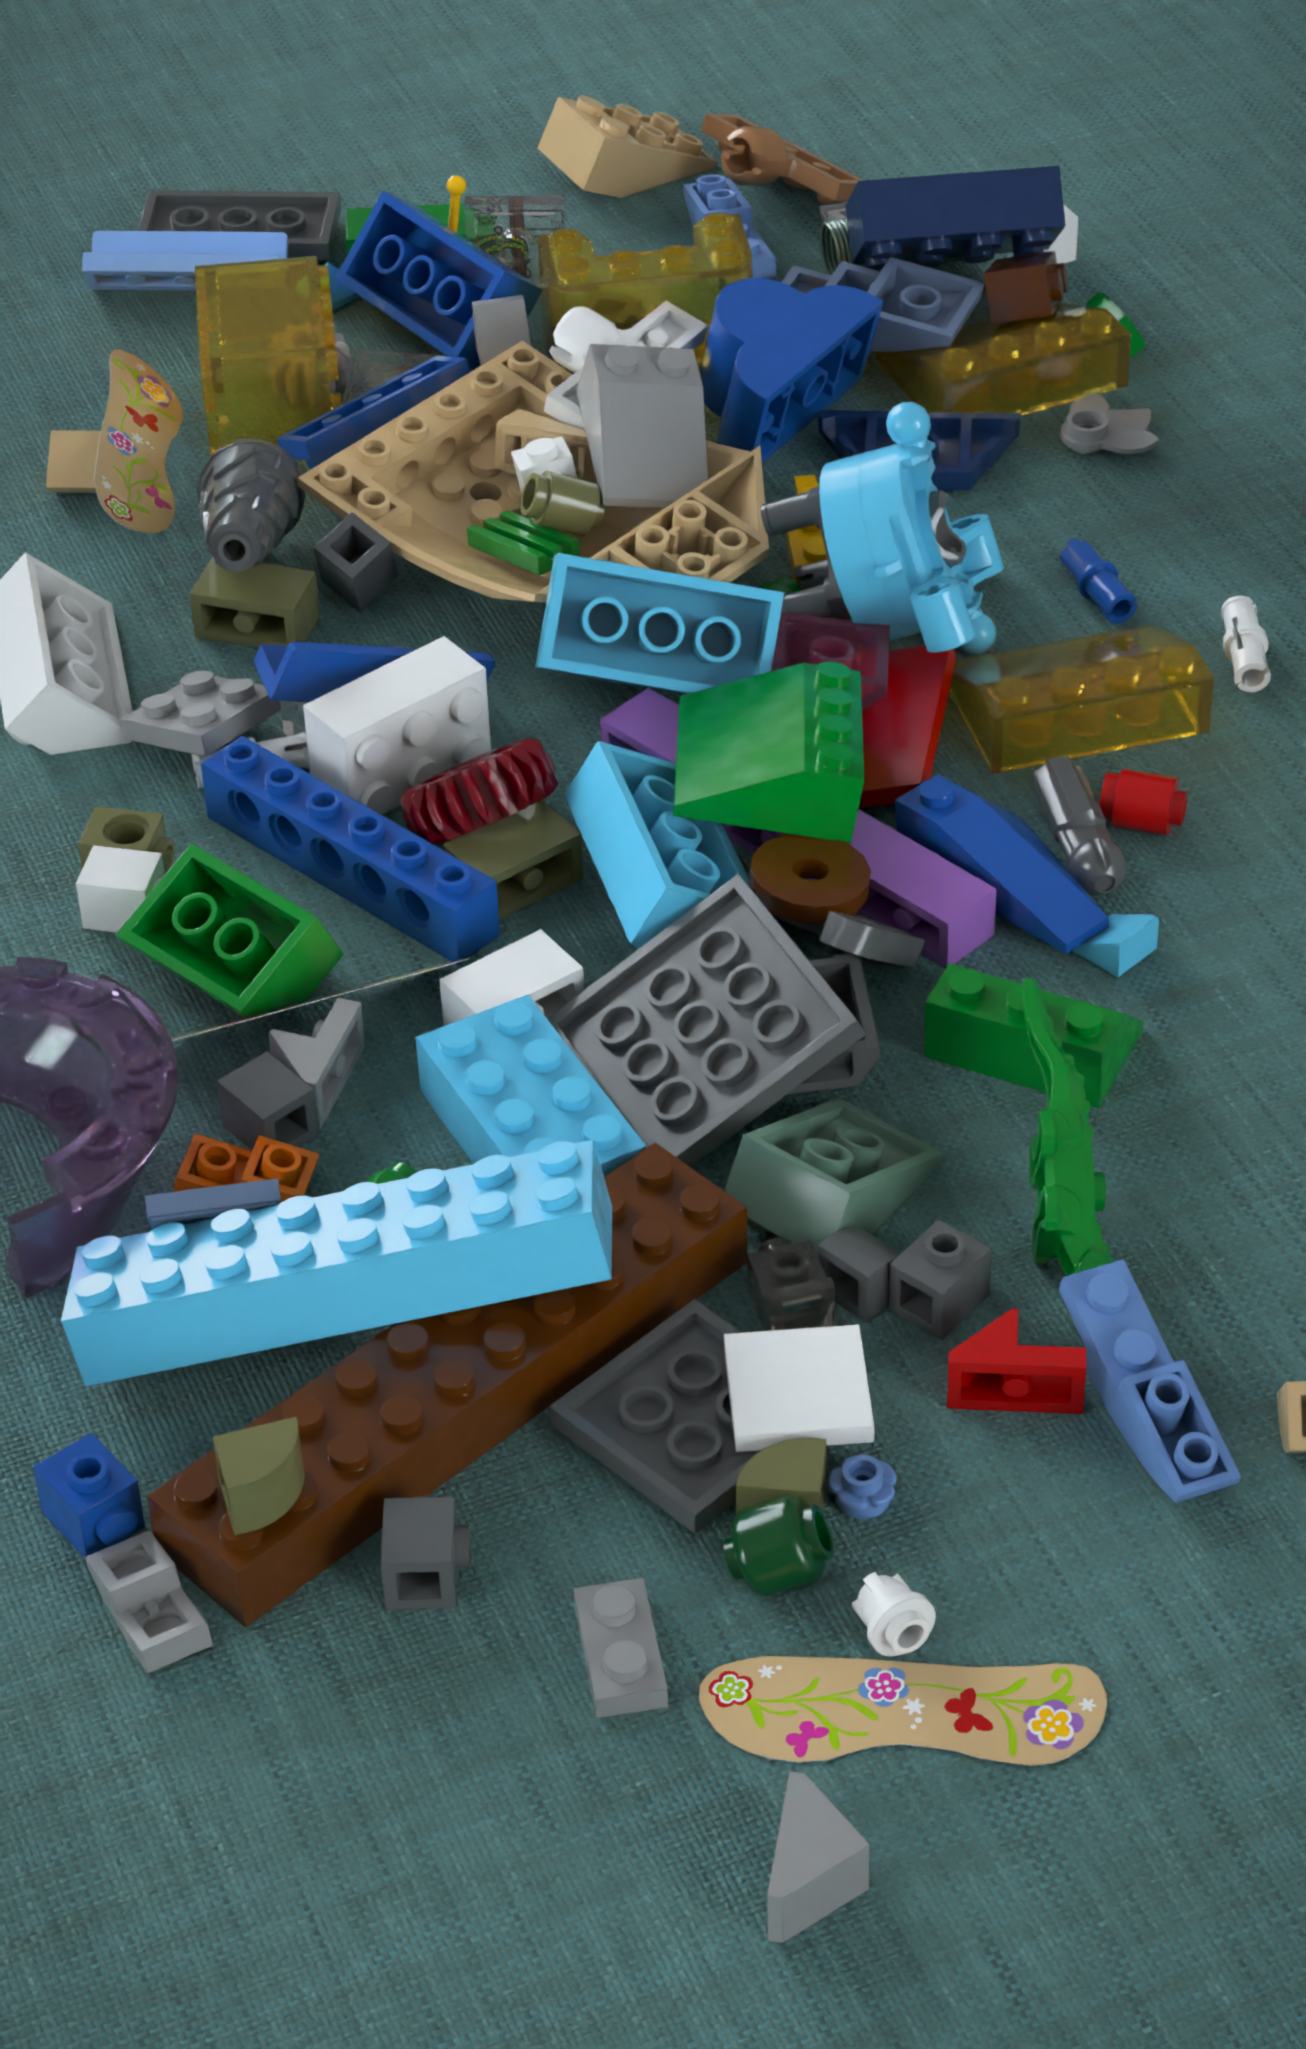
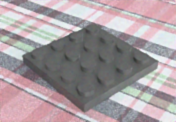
M739 874L547 1018L645 1143L646 1147L655 1142L689 1167H692L866 1035L857 1019Z

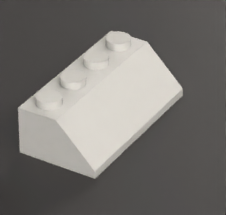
M25 552L0 580V700L5 730L17 742L23 745L32 744L49 755L131 743V740L125 739L121 718L133 711L112 603Z

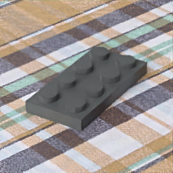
M149 190L137 231L284 232L289 240L288 260H297L305 264L330 261L341 213L340 192Z

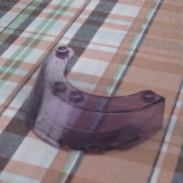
M18 957L15 966H0V1102L22 1109L39 1119L54 1133L63 1148L42 1160L45 1179L56 1191L57 1195L7 1217L12 1244L6 1252L5 1262L7 1271L12 1281L24 1297L28 1299L56 1285L61 1279L72 1272L78 1246L87 1245L94 1239L108 1236L115 1226L171 1118L177 1098L178 1066L172 1039L164 1023L156 1012L128 987L104 974H101L97 980L68 972L67 962L44 958Z

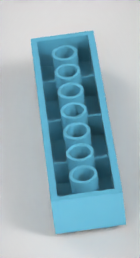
M593 1139L578 1143L560 1141L551 1143L535 1152L511 1157L492 1155L472 1165L443 1171L434 1168L425 1169L413 1174L409 1178L381 1184L373 1182L358 1183L347 1188L345 1191L314 1198L295 1196L275 1206L251 1211L233 1209L223 1212L213 1219L184 1225L176 1222L166 1223L154 1228L150 1232L122 1238L103 1236L92 1240L87 1245L77 1247L61 1322L87 1387L611 1280L612 1203Z

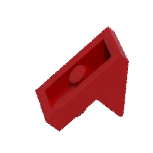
M1013 1308L949 1352L947 1409L1083 1414L1086 1348L1018 1345V1308Z

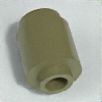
M545 471L542 475L537 473L530 474L524 484L520 501L522 515L531 517L534 524L580 536L587 535L592 527L597 528L605 512V506H602L600 489L597 483L552 471Z

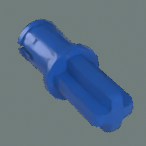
M1077 538L1067 541V548L1060 552V560L1077 580L1079 593L1086 599L1091 598L1105 614L1104 616L1109 622L1119 624L1128 620L1137 609V603L1135 602L1137 599L1118 579V571L1114 564L1102 560L1088 542H1080Z

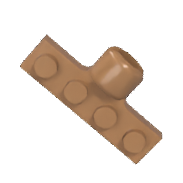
M706 113L701 132L718 140L717 147L723 150L721 154L722 167L726 175L736 184L765 186L772 184L778 177L783 176V182L790 186L805 190L812 189L818 192L817 199L828 205L849 200L858 181H865L783 139L772 129L760 127L739 115Z

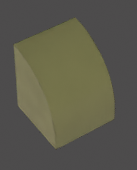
M297 1417L213 1436L219 1483L234 1535L263 1528L287 1513L297 1501L304 1484V1466Z
M797 1438L785 1440L770 1445L755 1454L745 1464L737 1479L736 1514L744 1507L786 1494L797 1495L808 1506L815 1504L824 1511L827 1439Z

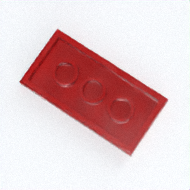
M918 646L844 657L843 665H846L851 670L861 671L864 784L859 808L895 804V799L930 779L956 661L954 649L931 653L927 651L926 646Z

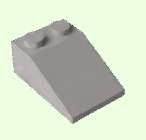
M590 344L576 392L596 480L600 489L602 506L666 508L708 480L703 385L694 349Z

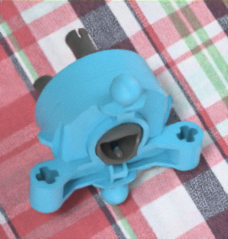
M902 402L894 406L888 413L886 420L887 432L897 444L828 462L822 468L820 486L812 488L809 492L765 503L761 506L763 525L769 537L815 525L818 529H821L826 550V560L795 567V578H802L801 582H797L801 591L790 594L784 593L780 615L788 630L831 617H835L837 622L851 618L861 636L872 645L922 633L926 649L931 653L947 651L958 647L969 655H980L993 646L997 636L995 624L989 616L982 613V609L979 606L981 605L983 594L982 592H975L973 587L982 580L1001 572L1004 569V565L988 515H972L950 523L946 510L950 495L943 490L938 491L931 479L936 468L931 451L934 450L936 445L935 442L929 441L927 438L931 424L930 416L924 407L915 402Z

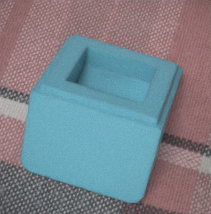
M1111 914L1108 916L1109 927L1072 951L1118 978L1157 949L1159 918L1151 914Z

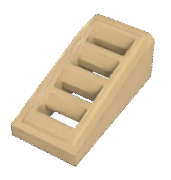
M517 409L497 422L495 438L496 469L516 474L511 455L512 451L525 448L528 443L536 439H554L562 436L572 454L577 477L597 483L585 429L521 409ZM579 447L585 448L584 467L578 466Z

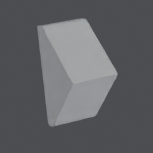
M789 1771L767 1894L768 1941L784 1943L869 1890L870 1844L805 1773Z

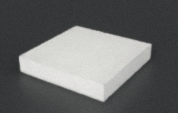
M859 1324L724 1334V1353L736 1452L758 1451L775 1443L797 1438L827 1439V1446L874 1442V1420Z

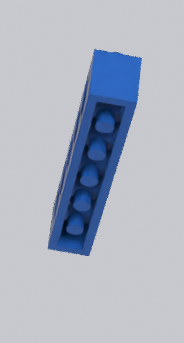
M241 736L201 763L207 816L209 819L452 962L470 958L500 935L496 880L244 736ZM464 961L458 962V963H455V964H457V965L459 966V965L462 964Z

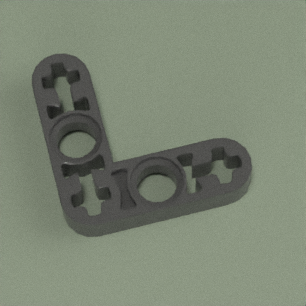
M829 911L826 922L821 924L794 922L771 913L774 918L821 935L819 941L865 958L910 968L916 967L925 939L857 913L850 916L844 914V912Z

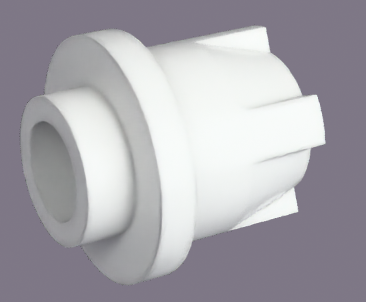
M873 1572L863 1579L865 1584L858 1594V1599L852 1602V1607L867 1626V1637L874 1649L884 1656H899L913 1652L921 1647L927 1640L935 1623L936 1614L933 1605L924 1595L912 1592L899 1574L890 1577L888 1575L878 1576L876 1572Z

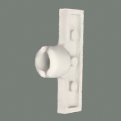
M668 301L663 302L636 325L627 330L617 329L612 321L588 307L576 306L570 309L560 320L553 333L557 347L551 346L549 351L555 362L574 374L547 395L544 412L563 423L585 429L576 391L590 344L695 349L704 342L708 325Z

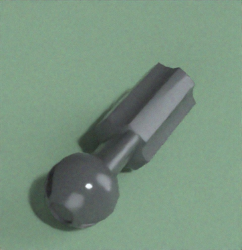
M1068 756L1049 758L1043 767L1033 772L1032 789L1055 841L1059 842L1068 861V871L1089 895L1108 894L1116 890L1123 882L1127 872L1125 854L1113 843L1108 833L1106 819L1082 767L1073 764Z

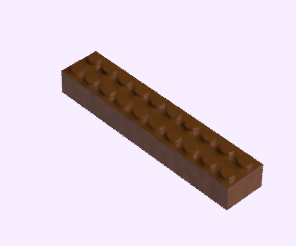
M654 1142L604 1177L612 1203L611 1280L391 1325L243 1428L246 1429L297 1417L304 1466V1484L297 1501L287 1513L263 1528L234 1535L219 1483L215 1450L213 1449L147 1495L153 1535L174 1562L176 1568L246 1628L382 1529L384 1498L427 1496L543 1412L551 1404L693 1299H698L748 1262L747 1207Z

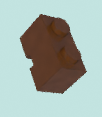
M1055 251L995 259L991 267L984 273L991 324L1052 316L1064 299V293L1069 291L1065 263H1057Z

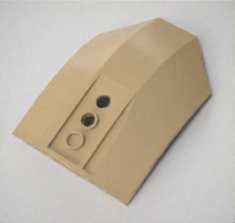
M522 340L297 478V486L343 519L353 512L390 541L394 553L451 583L493 599L546 603L551 571L539 576L472 548L468 545L467 527L475 524L484 528V520L492 517L500 521V513L507 510L524 516L520 510L522 494L517 475L495 468L496 424L500 419L517 409L557 420L544 412L546 397L573 374ZM706 440L708 480L666 508L605 506L604 516L600 525L597 528L592 527L587 535L580 536L561 530L558 531L579 539L580 557L730 583L767 558L769 554L768 534L761 517V506L765 504L761 448L758 446L752 451H746ZM579 447L578 466L584 467L585 448Z

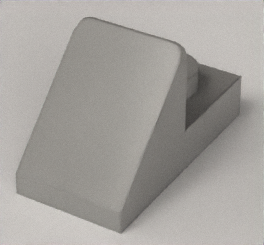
M337 998L327 1018L316 1023L311 1037L272 1029L268 1033L271 1055L314 1089L319 1130H321L365 1048L361 1002Z

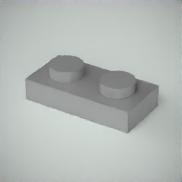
M644 1578L573 1588L574 1607L596 1718L668 1707V1689Z

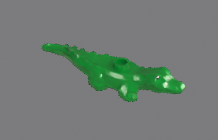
M1033 978L1023 979L1024 1019L1029 1045L1043 1077L1047 1094L1045 1110H1039L1037 1117L1038 1137H1032L1029 1146V1184L1031 1189L1037 1190V1209L1035 1210L1032 1225V1253L1035 1264H1045L1050 1258H1058L1065 1275L1068 1276L1114 1262L1107 1244L1104 1243L1101 1237V1226L1095 1218V1211L1103 1212L1106 1181L1104 1172H1094L1091 1143L1093 1128L1089 1125L1088 1117L1091 1104L1086 1099L1084 1076L1077 1072L1074 1066V1056L1064 1052L1061 1039L1056 1037L1053 1031L1054 1022L1047 1015L1044 1006V993L1039 990L1038 984Z

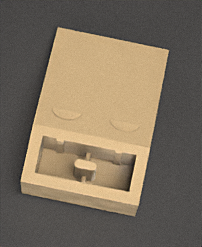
M580 95L578 100L558 96L537 148L583 191L618 198L633 195L713 169L717 163L715 159L702 149L703 142L690 134L682 132L678 128L680 122L672 116L662 112H654L653 116L643 115L637 109L625 104H617L615 108L605 107L600 101L584 95Z

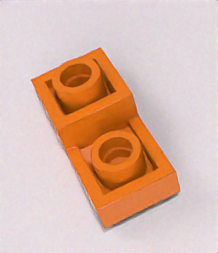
M194 1133L176 1176L173 1192L278 1178L282 1203L295 1196H305L320 1154L261 1135L258 1136L253 1151Z

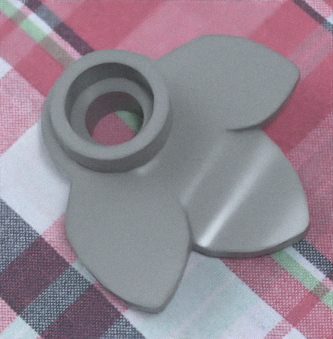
M1099 393L1087 395L1072 403L1067 421L1061 426L1060 433L1061 441L1076 453L1084 455L1094 454L1102 449L1120 454L1142 453L1151 450L1159 442V437L1148 432L1151 422V409H1109L1108 402Z

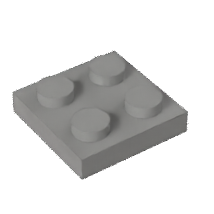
M195 671L183 676L180 684L169 691L144 699L141 702L140 708L121 718V723L126 740L207 756L283 709L282 701L270 700L265 686L254 684L251 679H229L214 676L210 671Z

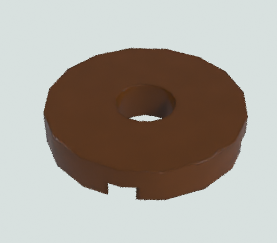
M783 834L764 842L753 853L748 885L753 892L761 896L760 901L769 912L794 922L821 924L826 922L829 911L844 912V914L851 916L866 903L871 869L864 855L844 841ZM801 877H811L818 880H806Z

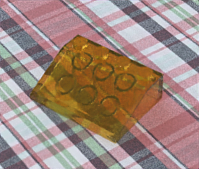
M1060 303L1052 316L991 324V320L962 327L951 346L911 351H876V360L913 402L924 407L926 412L1020 413V416L1070 403L1093 393L1102 394L1127 387L1131 333L1106 308Z
M1150 624L956 660L949 691L993 774L1046 764L1049 758L1068 756L1069 759L1208 733L1210 731L1214 677L1194 644Z

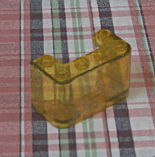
M712 213L705 216L703 220L697 222L693 227L694 246L691 247L670 245L662 250L644 252L622 250L611 255L595 257L589 238L576 230L560 229L552 234L538 235L540 288L543 289L541 293L542 328L547 357L555 362L549 351L551 346L557 347L553 333L563 316L576 306L588 307L612 321L617 329L627 330L636 325L663 302L668 301L708 325L704 342L694 349L698 369H700L718 294L724 287L735 281L752 278V252L740 215Z
M317 256L195 266L200 369L211 455L220 446L224 448L234 444L235 439L258 438L279 446L278 437L341 405L340 392L330 393L329 381L339 380L328 265L318 266Z

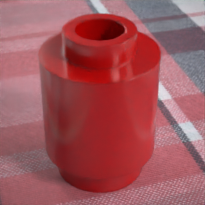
M1122 769L1120 774L1106 773L1099 806L1105 819L1112 820L1113 827L1168 836L1172 825H1183L1188 803V791L1179 790V778Z

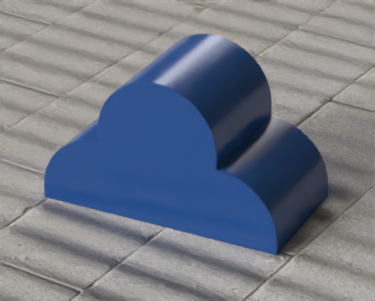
M765 278L742 279L724 287L716 298L699 369L703 385L704 404L721 417L716 438L717 444L746 451H752L760 446L762 463H764L816 419L819 410H826L863 378L884 301L866 291L841 285L823 286L803 294L785 283Z

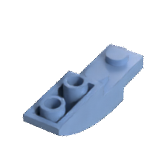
M713 174L699 177L697 183L684 184V197L701 252L717 285H729L735 281L748 278L766 279L776 277L775 256L754 229L752 207L730 178L726 179L722 175Z
M1122 1259L1062 1277L1058 1291L1086 1348V1371L1126 1443L1158 1486L1177 1503L1238 1484L1241 1479L1238 1469L1184 1359L1177 1362L1173 1361L1125 1260Z

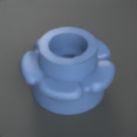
M855 1455L844 1459L842 1467H835L831 1470L828 1477V1488L830 1492L835 1493L836 1505L845 1515L856 1519H870L882 1514L889 1506L895 1494V1489L892 1485L896 1483L897 1478L893 1468L888 1463L879 1461L869 1455Z

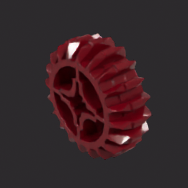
M529 738L521 741L518 740L450 767L409 787L399 799L404 811L402 816L409 831L411 830V832L433 845L440 844L449 839L453 840L461 835L471 833L479 828L507 818L550 796L558 786V781L554 774L555 766L549 753L545 752L540 740Z

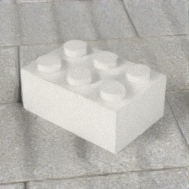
M445 636L303 705L310 774L381 815L400 806L399 799L409 787L450 767L491 751L486 668Z

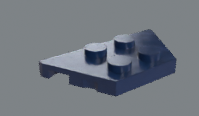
M819 410L818 432L840 459L897 444L887 432L886 420L890 411ZM927 412L930 416L931 424L927 438L929 441L935 442L936 445L934 450L931 451L936 467L931 476L932 483L938 491L971 490L1019 436L1020 413Z

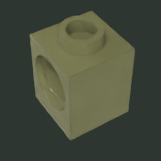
M95 806L78 842L82 869L93 845L162 853L165 874L173 866L174 841L166 837L163 813Z

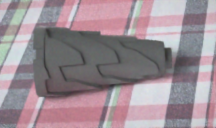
M258 438L235 439L234 444L224 448L220 446L208 458L201 471L197 486L201 528L204 532L207 549L212 557H214L215 564L226 571L242 572L262 563L263 559L269 556L272 549L279 546L284 536L291 532L300 520L306 493L297 486V478L301 476L297 469L298 463L282 447Z

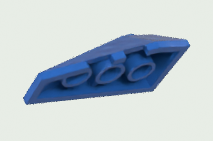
M938 774L895 799L897 832L930 851L936 852L942 858L996 888L997 915L1065 954L1109 927V917L1020 817Z

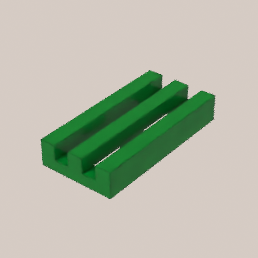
M509 510L500 513V521L492 517L484 520V528L475 524L467 527L469 546L539 576L552 570L553 558L557 553L580 556L579 539L553 528L534 524L531 519Z

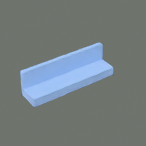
M95 231L92 238V252H83L82 272L91 290L286 291L289 240L284 232Z

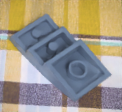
M890 257L881 272L841 261L832 275L793 265L782 283L797 289L803 294L823 286L841 285L866 291L884 301L870 351H911L951 346L983 296L986 288L984 282Z

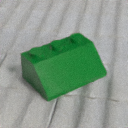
M192 843L115 934L124 944L244 1018L307 1001L344 955L316 916Z
M949 963L925 1001L924 1057L1046 1093L1043 1077L1035 1062L1027 1037L1022 997L1023 984ZM1040 990L1045 995L1044 1006L1047 1015L1053 1019V1031L1056 1037L1061 1039L1062 1049L1066 1054L1074 1056V1066L1077 1072L1084 1076L1086 1099L1090 1101L1092 1107L1099 1109L1142 1033L1143 1021L1124 1013Z

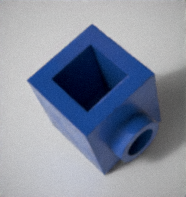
M92 1433L33 1466L42 1513L84 1558L127 1540L132 1534L145 1527L138 1480Z

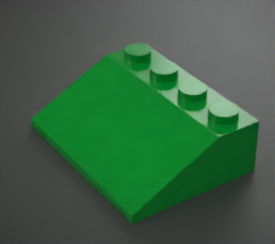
M831 661L821 662L818 665L800 663L680 696L677 718L673 816L851 843L864 784L861 671L851 670L846 665Z

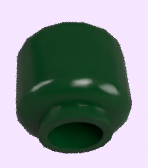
M792 1494L779 1496L739 1510L733 1519L732 1538L725 1539L723 1543L724 1556L731 1575L736 1580L745 1578L748 1585L757 1594L762 1596H774L819 1581L825 1571L826 1561L834 1556L833 1538L823 1511L818 1505L808 1506L801 1497Z

